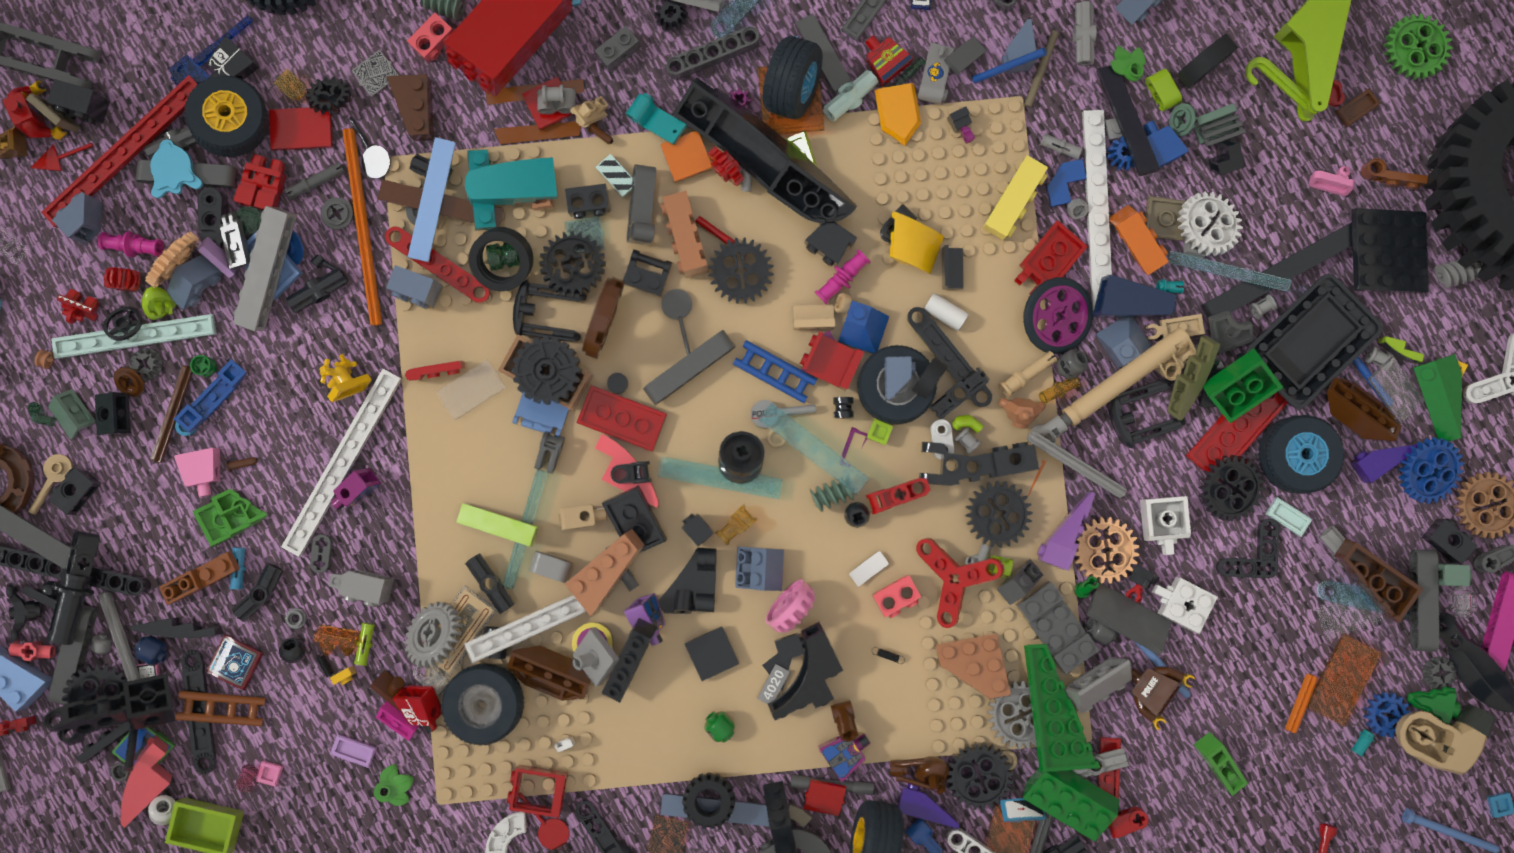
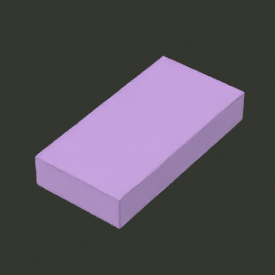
M209 237L205 238L198 251L228 278H231L237 269H229L226 252Z
M337 734L330 754L369 768L377 747Z

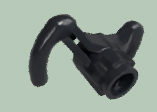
M10 582L6 585V595L13 604V607H9L10 620L14 619L15 621L13 629L10 631L12 642L18 644L21 640L20 632L26 623L41 618L40 602H35V600L25 601L16 593L15 584Z

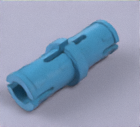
M232 547V553L240 570H238V576L237 571L231 574L230 589H243L244 571H246V566H244L246 548Z

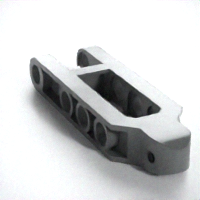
M0 23V67L52 82L56 79L91 89L93 84L91 80L86 81L65 72L70 56L99 64L102 56L101 52L86 46ZM13 39L58 52L54 67H47L46 69L29 61L25 63L11 56L8 58L2 56L6 40Z

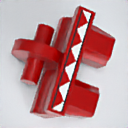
M70 289L65 296L59 294L57 297V301L62 303V315L66 316V322L69 324H74L76 321L82 322L84 317L96 322L98 319L96 311L100 305L98 300L88 296L84 303H80L82 295L73 289Z

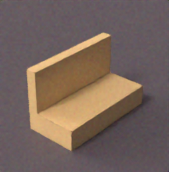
M834 304L793 305L794 330L835 329Z

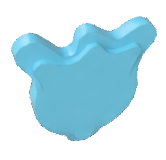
M163 140L160 143L159 149L153 155L150 164L151 173L154 178V186L151 190L152 196L160 199L167 192L179 195L182 193V186L184 184L196 190L201 189L203 182L194 173L190 155L182 148L177 147L173 141Z

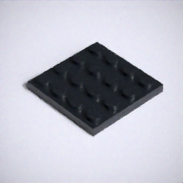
M1352 209L1354 291L1429 292L1426 212Z

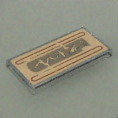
M466 585L462 587L450 604L459 612L456 615L461 617V620L456 622L462 624V627H457L455 630L461 632L462 635L454 636L459 643H451L455 651L447 649V654L450 658L441 656L444 663L435 661L437 664L436 668L448 677L452 676L468 653L464 644L478 638L483 632V627L488 625L497 612L493 604Z

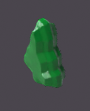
M1451 687L1431 689L1427 693L1422 691L1408 693L1406 699L1413 707L1423 710V712L1431 713L1441 722L1448 725L1452 718L1458 717L1461 709L1460 703L1456 701V689Z

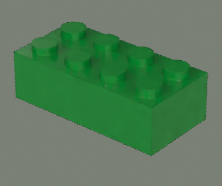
M1038 767L1026 782L1023 799L1094 842L1118 816L1120 801L1118 798L1071 770L1040 773Z

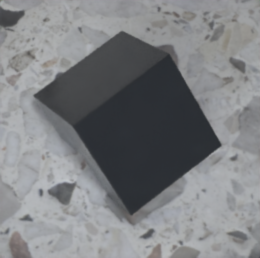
M1230 139L1219 142L1220 155L1208 159L1210 171L1218 175L1244 168L1241 145L1239 142Z

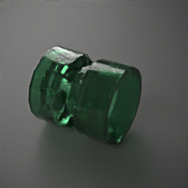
M503 242L501 246L499 243L486 245V253L491 271L504 269L506 265L509 268L520 266L519 255L510 244Z

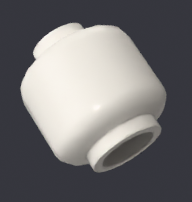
M160 795L154 798L149 805L150 820L157 825L169 824L175 800L167 795Z

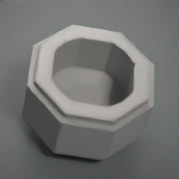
M1080 198L1073 199L1067 205L1068 214L1075 220L1084 218L1088 213L1087 203Z

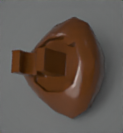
M934 756L925 757L923 760H926V764L918 765L914 774L915 779L929 784L932 791L937 789V794L940 795L946 792L945 781L949 776V767L941 758Z

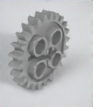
M1013 681L1012 688L1009 686L1010 696L996 698L994 703H988L993 708L986 712L992 715V718L988 719L987 722H993L994 725L990 730H997L994 737L999 738L1002 736V744L1009 741L1008 747L1012 748L1016 743L1017 749H1021L1022 744L1025 749H1030V743L1036 746L1034 726L1030 721L1032 712L1024 714L1022 716L1023 719L1016 718L1008 724L1004 723L1005 720L1019 715V711L1025 712L1032 708L1029 683L1026 687L1025 681H1020L1018 687L1017 682ZM1024 695L1029 698V704L1026 707L1021 703V698ZM1006 704L1011 707V713L1008 716L1003 713V707ZM1015 723L1020 726V732L1017 735L1012 732V726Z

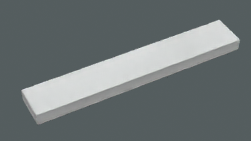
M572 595L473 639L464 645L471 662L474 663L585 613L586 610Z

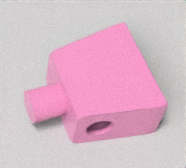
M208 448L174 455L184 485L186 487L197 486L199 497L212 495L210 483L220 481V449Z

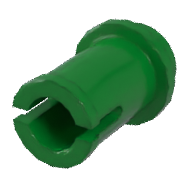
M1090 576L1084 582L1078 583L1075 586V594L1079 598H1087L1090 592L1099 586V582L1095 583L1098 580Z

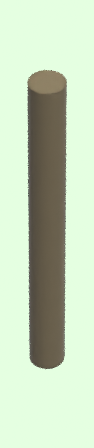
M1051 31L1045 47L1047 55L1041 58L1024 103L1026 107L1031 108L1059 35L1057 31Z

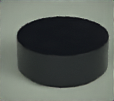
M614 373L608 378L607 385L613 393L620 394L627 389L628 380L623 374Z

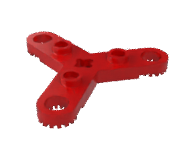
M924 538L916 546L917 554L944 581L937 613V621L944 628H951L958 623L966 587L996 580L1004 574V565L999 559L991 558L959 566L932 538ZM925 543L931 546L930 554H926L923 550ZM989 564L996 565L998 570L996 575L989 572ZM958 574V575H959L958 581H957V582H954V581H953V579H954V576H953V575ZM945 612L951 614V623L945 621L943 617Z

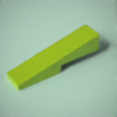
M462 503L456 523L533 547L539 526Z

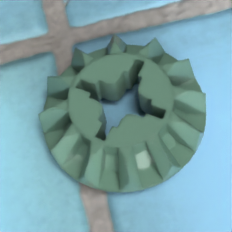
M1179 104L1171 112L1169 126L1177 136L1185 137L1186 134H1191L1192 128L1196 127L1194 122L1198 119L1195 116L1197 110L1193 109L1190 104ZM1180 117H1185V120L1187 122L1184 123V121Z

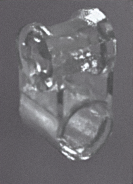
M416 665L413 669L414 678L423 686H433L438 699H440L444 694L447 684L452 679L433 666L426 671L427 674L422 676L420 674L422 670Z

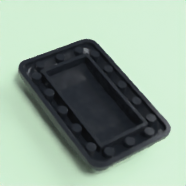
M1325 274L1275 319L1247 347L1245 354L1255 349L1284 387L1278 393L1293 408L1300 409L1306 407L1335 377L1382 333L1383 327L1381 322L1336 276Z

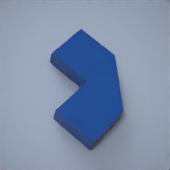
M1082 159L1062 163L1046 187L1050 208L1069 204L1071 198L1067 184L1087 179Z

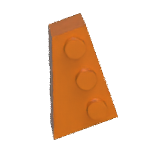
M1127 205L1109 217V222L1114 225L1119 233V237L1123 239L1130 253L1147 276L1169 262L1166 258V255H1168L1166 249L1162 244L1158 245L1155 241L1158 237L1152 228L1148 229L1145 225L1147 219L1141 211L1137 212Z

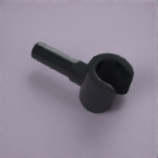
M315 255L311 259V263L318 269L322 265L330 270L337 268L320 255Z

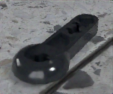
M582 800L578 803L576 815L601 853H635L629 846L617 840L591 801ZM581 805H589L591 813L589 815L581 814ZM593 814L596 815V817H594L593 819L596 824L600 823L602 825L600 827V832H598L597 830H592L594 825L591 820L589 821V823L586 822V820L590 819L593 816Z

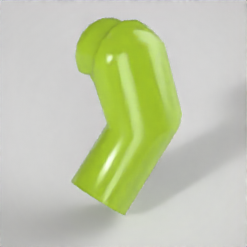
M971 415L957 416L954 419L955 421L952 422V426L956 430H961L962 427H970L977 434L984 427Z

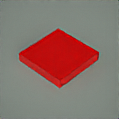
M558 76L522 93L540 131L574 115L558 111L553 114H541L537 111V91L542 89L543 85L547 87H559L562 85Z

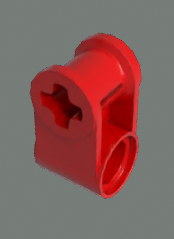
M1135 806L1118 811V816L1108 828L1112 838H1120L1145 828L1149 820L1147 814L1141 808ZM1136 814H1139V815H1140V817H1138V818H1139V821H1138V822H1136V821L1134 820V819L1136 818V816H1135Z

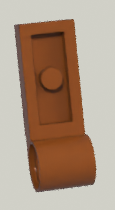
M1374 158L1365 163L1361 168L1363 178L1386 183L1387 187H1398L1401 185L1406 186L1408 190H1418L1419 187L1427 184L1428 180L1427 175L1389 171L1385 161L1381 158ZM1371 165L1376 168V173L1372 172Z

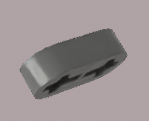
M322 534L313 539L310 567L316 573H324L331 566L333 540L329 535ZM324 538V541L328 544L323 547V552H321L322 547L318 545V542ZM322 555V562L325 563V566L321 567L320 570L319 566L316 565V561H320Z

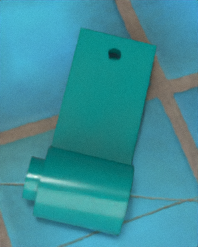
M647 93L643 95L638 94L625 115L636 124L674 145L688 125L656 107L653 103L654 99Z

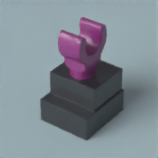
M965 106L951 113L947 120L954 132L961 130L962 137L965 143L968 144L974 141L975 136L968 127L972 121L969 116L970 113Z

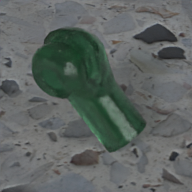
M37 402L28 404V413L34 423L50 427L54 426L55 417L45 415L42 407Z

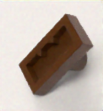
M384 670L373 681L370 688L400 711L392 698L404 687L405 682L403 678H394Z

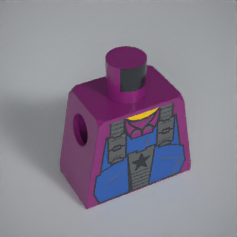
M370 468L355 470L333 490L337 497L331 503L337 510H341L344 506L356 505L382 483Z
M863 733L853 741L847 742L841 740L840 736L820 744L818 747L839 780L843 782L865 761L866 758L861 750L871 743Z

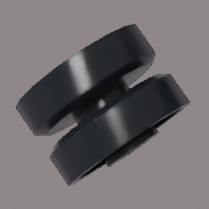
M739 431L726 436L720 445L718 458L719 470L724 478L738 484L750 483L756 479L761 473L765 454L763 443L750 432Z

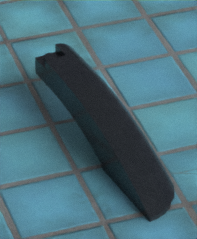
M699 78L692 81L673 115L707 138L722 151L726 150L740 166L768 190L767 192L800 216L816 223L825 224L826 222L840 221L857 208V205L827 175L766 123L718 88H711Z

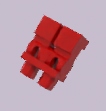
M254 154L251 163L246 162L241 183L240 185L238 184L233 201L239 205L261 211L265 209V206L278 207L287 178L283 174L285 163L272 159L270 169L265 168L267 158Z

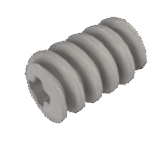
M1453 260L1449 263L1436 265L1434 268L1435 275L1443 287L1448 289L1451 285L1455 287L1459 283L1465 284L1467 281L1479 280L1476 276L1484 263L1479 260L1464 268L1456 260Z

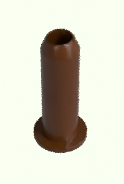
M596 122L589 125V133L595 134L607 144L613 143V138L600 129Z
M250 457L233 462L226 461V466L230 473L234 469L255 465L258 461L256 457Z

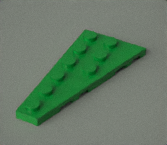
M1047 644L1025 645L1024 651L1040 773L1101 768L1098 761L1094 759L1090 743H1087L1083 733V726L1072 701L1066 695L1065 685L1059 679L1055 662Z

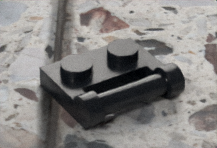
M634 249L623 279L625 281L624 285L661 297L673 262L668 260L665 262L641 254L639 250ZM637 261L663 269L662 275L636 267Z

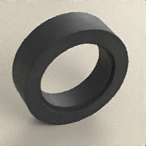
M1226 33L1190 61L1177 73V76L1189 89L1225 61L1239 47Z
M495 227L485 231L476 239L469 252V266L472 274L479 283L494 291H509L521 285L530 274L534 262L533 251L526 238L519 232L507 227ZM493 241L506 242L517 251L520 266L516 274L510 277H499L487 269L483 261V251L488 243Z

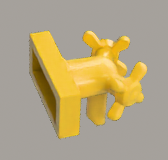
M344 354L339 355L341 361L335 362L334 368L328 367L330 359H325L324 365L319 368L322 376L321 383L325 384L326 377L332 376L327 384L328 388H332L327 396L331 403L365 391L372 381L368 374L352 378L350 367H356L357 363L346 359Z

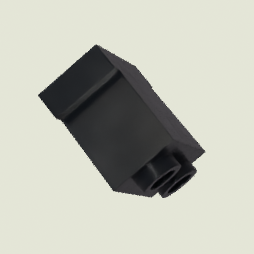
M835 221L826 222L825 224L819 223L820 226L805 239L804 244L807 245L805 248L814 255L816 253L823 257L822 260L831 267L833 265L838 266L847 247L852 248L857 237Z

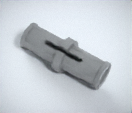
M1046 133L1040 143L1041 146L1057 151L1056 153L1059 155L1062 153L1078 160L1083 149L1066 142V139L1062 138L1060 140Z

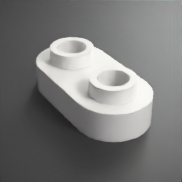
M943 419L934 421L930 427L932 442L944 443L948 453L953 454L954 444L951 425ZM939 426H943L945 428L944 433L941 434L938 432ZM934 453L935 457L941 460V454Z

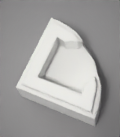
M570 736L555 743L554 747L557 752L574 746L576 742L573 736Z

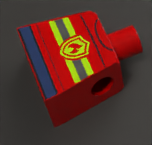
M873 35L865 42L871 50L867 54L866 61L877 77L881 87H884L912 64L913 57L889 37L880 43Z

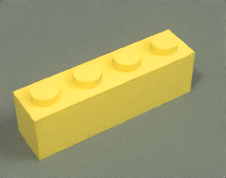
M1027 155L984 224L983 229L1002 240L1006 236L1011 237L1016 229L1014 223L1017 218L1021 220L1027 211L1024 208L1028 201L1031 203L1037 194L1035 188L1038 184L1042 186L1048 175L1045 172L1048 167Z

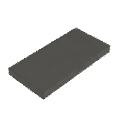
M1099 583V586L1094 589L1086 615L1160 656L1164 651L1171 621L1108 586Z

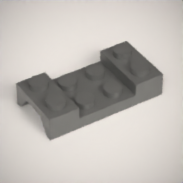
M1051 581L1045 583L1041 589L1028 598L1015 604L1042 644H1047L1052 658L1063 673L1067 674L1100 651L1075 618Z

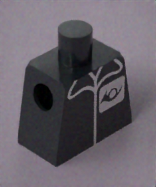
M225 36L208 60V64L215 70L208 78L217 77L218 75H230L244 80L259 67Z

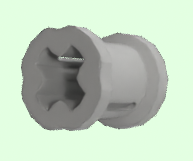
M1270 294L1264 295L1263 299L1256 303L1252 302L1249 304V310L1258 320L1270 310L1277 309V304Z
M1372 346L1365 357L1366 363L1371 362L1384 371L1388 369L1393 361L1392 354H1386L1378 350L1376 346Z
M968 427L955 438L956 441H959L966 448L967 454L971 453L981 444V440H977L969 432L970 429Z

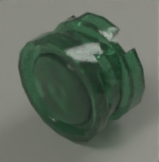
M252 206L242 207L236 212L237 219L239 218L242 222L244 234L250 237L259 229L262 213Z

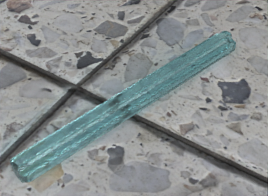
M1170 251L1167 259L1172 264L1286 292L1290 290L1292 284L1290 279L1179 252Z
M536 470L522 522L533 524L547 477L546 471ZM515 542L503 581V587L508 589L514 588L526 545Z

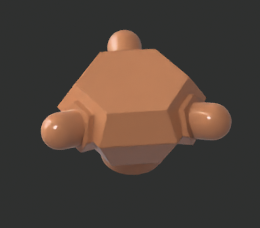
M1001 398L999 400V405L1004 408L1008 418L1012 420V426L1020 429L1028 428L1029 424L1045 409L1043 402L1035 403L1030 399L1014 398L1009 401L1006 398Z

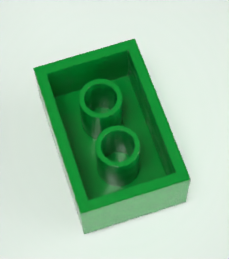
M1252 349L1208 379L1203 386L1209 398L1229 423H1232L1284 388L1255 349Z

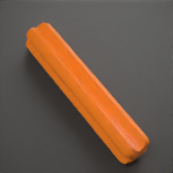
M1311 674L1305 675L1285 726L1287 731L1292 733L1298 732L1318 681L1316 676Z

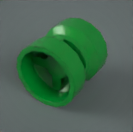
M197 355L191 360L190 368L196 375L210 377L216 373L217 363L213 358Z

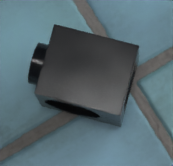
M798 633L774 640L781 661L804 654L803 636L799 637Z

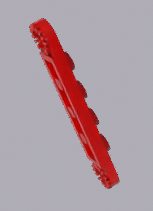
M397 226L389 228L385 234L386 242L408 257L412 235ZM400 232V241L392 242V233ZM433 249L429 263L411 259L476 303H484L490 298V289L483 286L474 276ZM479 287L484 288L485 295L482 298H476L474 295L475 289Z

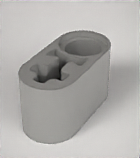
M535 551L529 571L566 583L572 563Z

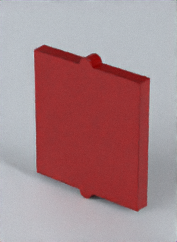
M811 779L808 791L805 792L804 809L839 816L841 806L845 803L846 786Z

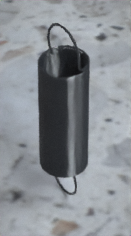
M878 649L877 656L898 663L900 655Z
M324 655L317 657L316 659L326 678L329 675L331 676L333 671Z

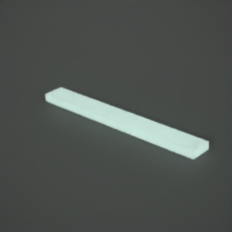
M208 314L143 324L133 337L123 341L110 339L104 330L51 339L54 359L217 335L214 315ZM135 326L131 327L128 330V333L131 332L135 328ZM118 332L114 334V336L124 335L123 332Z

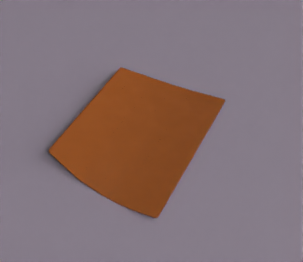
M583 79L560 81L564 88H572L576 93L584 92ZM541 84L505 87L496 97L485 91L487 105L524 100L522 93ZM576 121L555 123L541 131L537 125L495 128L494 131L500 144L579 136L581 126Z

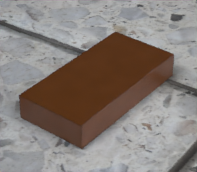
M1368 88L1336 110L1335 113L1347 128L1381 105L1372 90Z

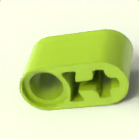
M1164 68L1145 78L1146 86L1156 104L1160 105L1159 109L1162 112L1182 102L1181 93L1167 69Z

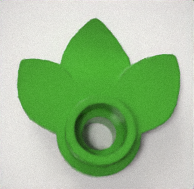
M1117 46L1114 53L1115 60L1110 62L1112 69L1117 74L1124 75L1129 81L1136 82L1140 80L1143 76V66L1145 64V56L1141 48H1136L1130 54L1121 46Z
M396 764L390 765L380 774V783L374 788V797L379 802L389 801L394 806H402L409 802V797L405 792L412 786L414 778L410 775H398ZM382 788L388 789L386 796L380 794Z

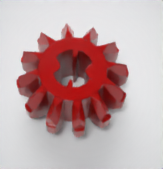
M109 267L106 269L103 278L106 288L135 292L139 290V285L141 284L140 273L125 268Z

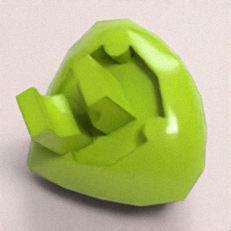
M150 286L146 288L141 300L145 315L152 320L163 318L168 313L169 315L173 314L172 310L177 305L171 299L168 292L160 287L154 288Z

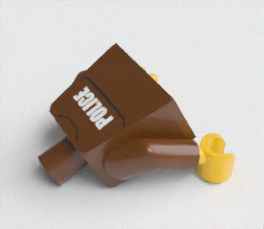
M1156 666L1153 669L1147 668L1144 674L1134 668L1131 671V681L1136 685L1132 693L1135 695L1134 702L1139 713L1152 722L1157 730H1160L1161 728L1157 725V722L1163 721L1166 724L1165 719L1161 715L1182 685L1189 688L1192 687L1186 683V680L1188 678L1195 680V677L1190 674H1184L1172 667Z

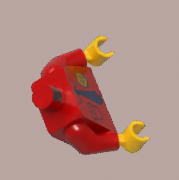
M38 80L30 86H22L10 90L7 98L3 99V104L15 127L29 138H50L52 136L56 140H61L67 134V132H62L63 128L55 126L50 130L41 112L26 100L29 94L39 96L46 91V89L38 87L42 81Z

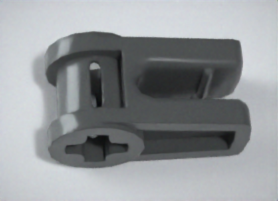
M547 431L544 432L534 466L535 469H542L547 452L550 451L551 456L548 461L547 472L554 473L559 455L564 446L565 437L560 436L559 438L549 435Z
M1501 545L1475 556L1472 563L1473 568L1482 573L1498 571L1514 561V545Z

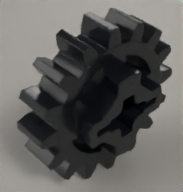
M334 76L331 80H328L327 77H324L322 81L317 79V84L311 83V89H306L307 94L305 97L310 109H314L315 113L321 111V114L324 115L329 111L330 115H332L333 111L341 112L340 107L346 108V103L351 102L350 88L347 82L343 83L341 78L337 81Z

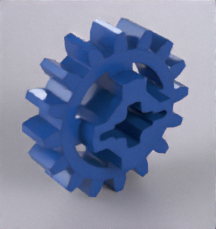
M1381 692V696L1374 694L1375 700L1368 699L1367 702L1370 706L1364 707L1368 714L1363 715V718L1369 719L1366 726L1372 727L1371 731L1377 734L1379 732V736L1385 737L1387 735L1393 738L1394 733L1396 734L1395 730L1398 721L1402 716L1411 712L1406 710L1409 704L1402 702L1404 698L1401 696L1396 697L1395 693ZM1382 712H1383V713H1386V712H1387V713H1390L1391 715H1393V717H1391V716L1386 717L1385 715L1382 714Z

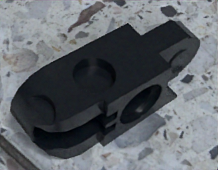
M204 188L200 191L197 198L198 224L201 231V239L203 241L209 237L222 248L223 239L220 225L223 223L221 217L225 214L228 215V201L226 196L215 188ZM216 217V223L211 226V219Z

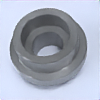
M293 608L287 612L285 620L289 627L298 629L305 625L307 616L302 609ZM296 614L300 617L298 622H295L293 619Z

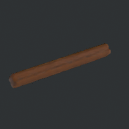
M183 365L181 367L151 455V460L154 462H163L176 424L174 418L180 412L193 374L190 366Z

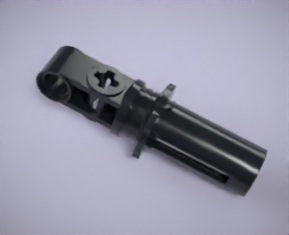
M75 531L66 569L61 572V583H54L52 585V589L57 590L58 597L46 639L49 642L62 645H72L74 642L84 599L94 594V590L88 588V585L93 577L90 573L100 542L99 534ZM82 559H84V561L80 562L79 565L77 564V561H81Z

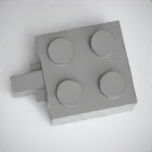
M363 570L347 571L344 574H331L329 586L339 590L338 595L344 596V600L351 602L362 600L364 605L376 607V605L381 606L382 603L389 601L394 578Z

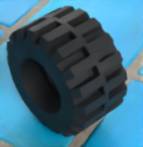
M707 772L705 775L702 773L698 777H694L687 785L683 795L682 805L684 806V814H687L689 821L692 820L694 822L693 825L697 827L700 825L702 829L707 827L715 829L718 825L719 827L724 825V822L730 819L734 811L735 792H733L732 785L728 783L725 777L722 778L717 773L713 775ZM712 789L720 795L721 805L719 809L713 812H706L698 806L697 796L702 790Z

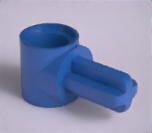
M918 818L905 830L916 845H923L929 853H941L943 851L941 846L931 836L932 830L923 819Z

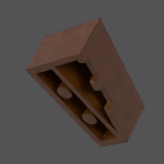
M427 74L386 76L408 135L414 141L434 140L431 79Z

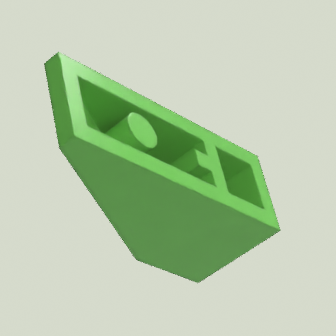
M1210 732L1193 744L1202 759L1231 796L1248 784L1225 746Z

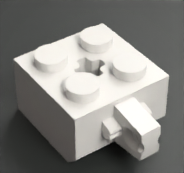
M1187 496L1140 500L1144 541L1157 540V544L1162 546L1163 555H1173L1174 544L1177 543V539L1190 538L1191 535ZM1164 516H1168V520L1163 521L1162 518Z
M1175 577L1172 585H1168L1166 589L1155 585L1152 590L1154 594L1162 597L1160 600L1162 605L1157 614L1200 634L1218 598L1179 577ZM1185 602H1188L1189 608L1184 605Z

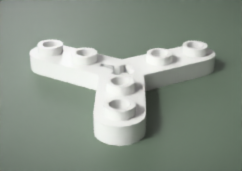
M1514 332L1508 338L1502 373L1467 385L1463 390L1465 401L1475 404L1508 393L1514 396V384H1510V377H1514Z

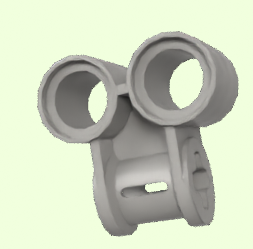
M563 84L559 87L543 85L542 89L537 91L538 113L553 114L556 111L571 113L572 107L576 106V91L572 88H564Z

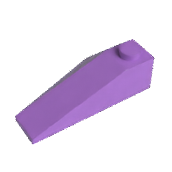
M1087 492L1046 539L1045 543L1040 544L1037 551L1039 561L1058 569L1069 571L1078 548V544L1075 541L1084 530L1082 520H1086L1096 493Z

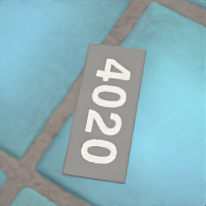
M775 664L757 699L766 704L774 701L790 671Z

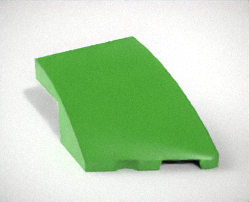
M232 489L211 497V503L192 511L211 548L235 537L267 517L266 512L252 505L251 502L239 496Z

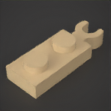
M1202 314L1160 320V326L1156 324L1146 326V329H1154L1155 335L1149 336L1148 340H1155L1160 335H1162L1163 339L1179 327L1189 337L1205 334Z

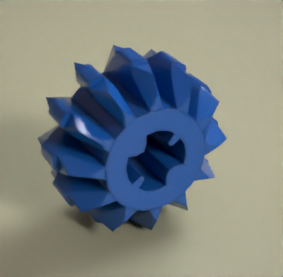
M1123 136L1119 138V141L1115 139L1112 142L1113 146H1109L1107 149L1111 153L1107 156V159H1113L1110 165L1118 164L1117 170L1119 171L1123 167L1125 171H1129L1130 167L1135 168ZM1126 151L1128 154L1123 156L1121 153Z

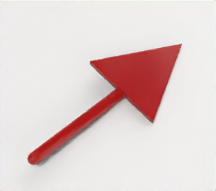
M93 143L86 144L59 156L53 144L30 168L62 171L60 159L93 147Z

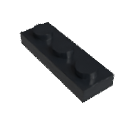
M129 722L115 725L117 728L114 731L108 730L98 737L100 741L95 744L92 742L82 748L83 753L76 757L81 764L90 761L129 733Z

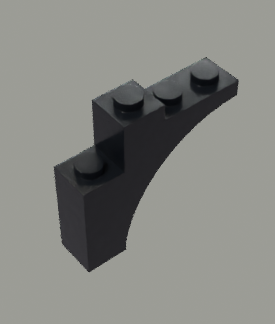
M820 622L801 630L805 648L803 664L793 684L780 697L768 704L774 720L785 718L790 713L803 709L812 702L815 708H818L834 700L825 679L835 677L843 669Z
M779 781L763 785L775 853H798L784 783Z

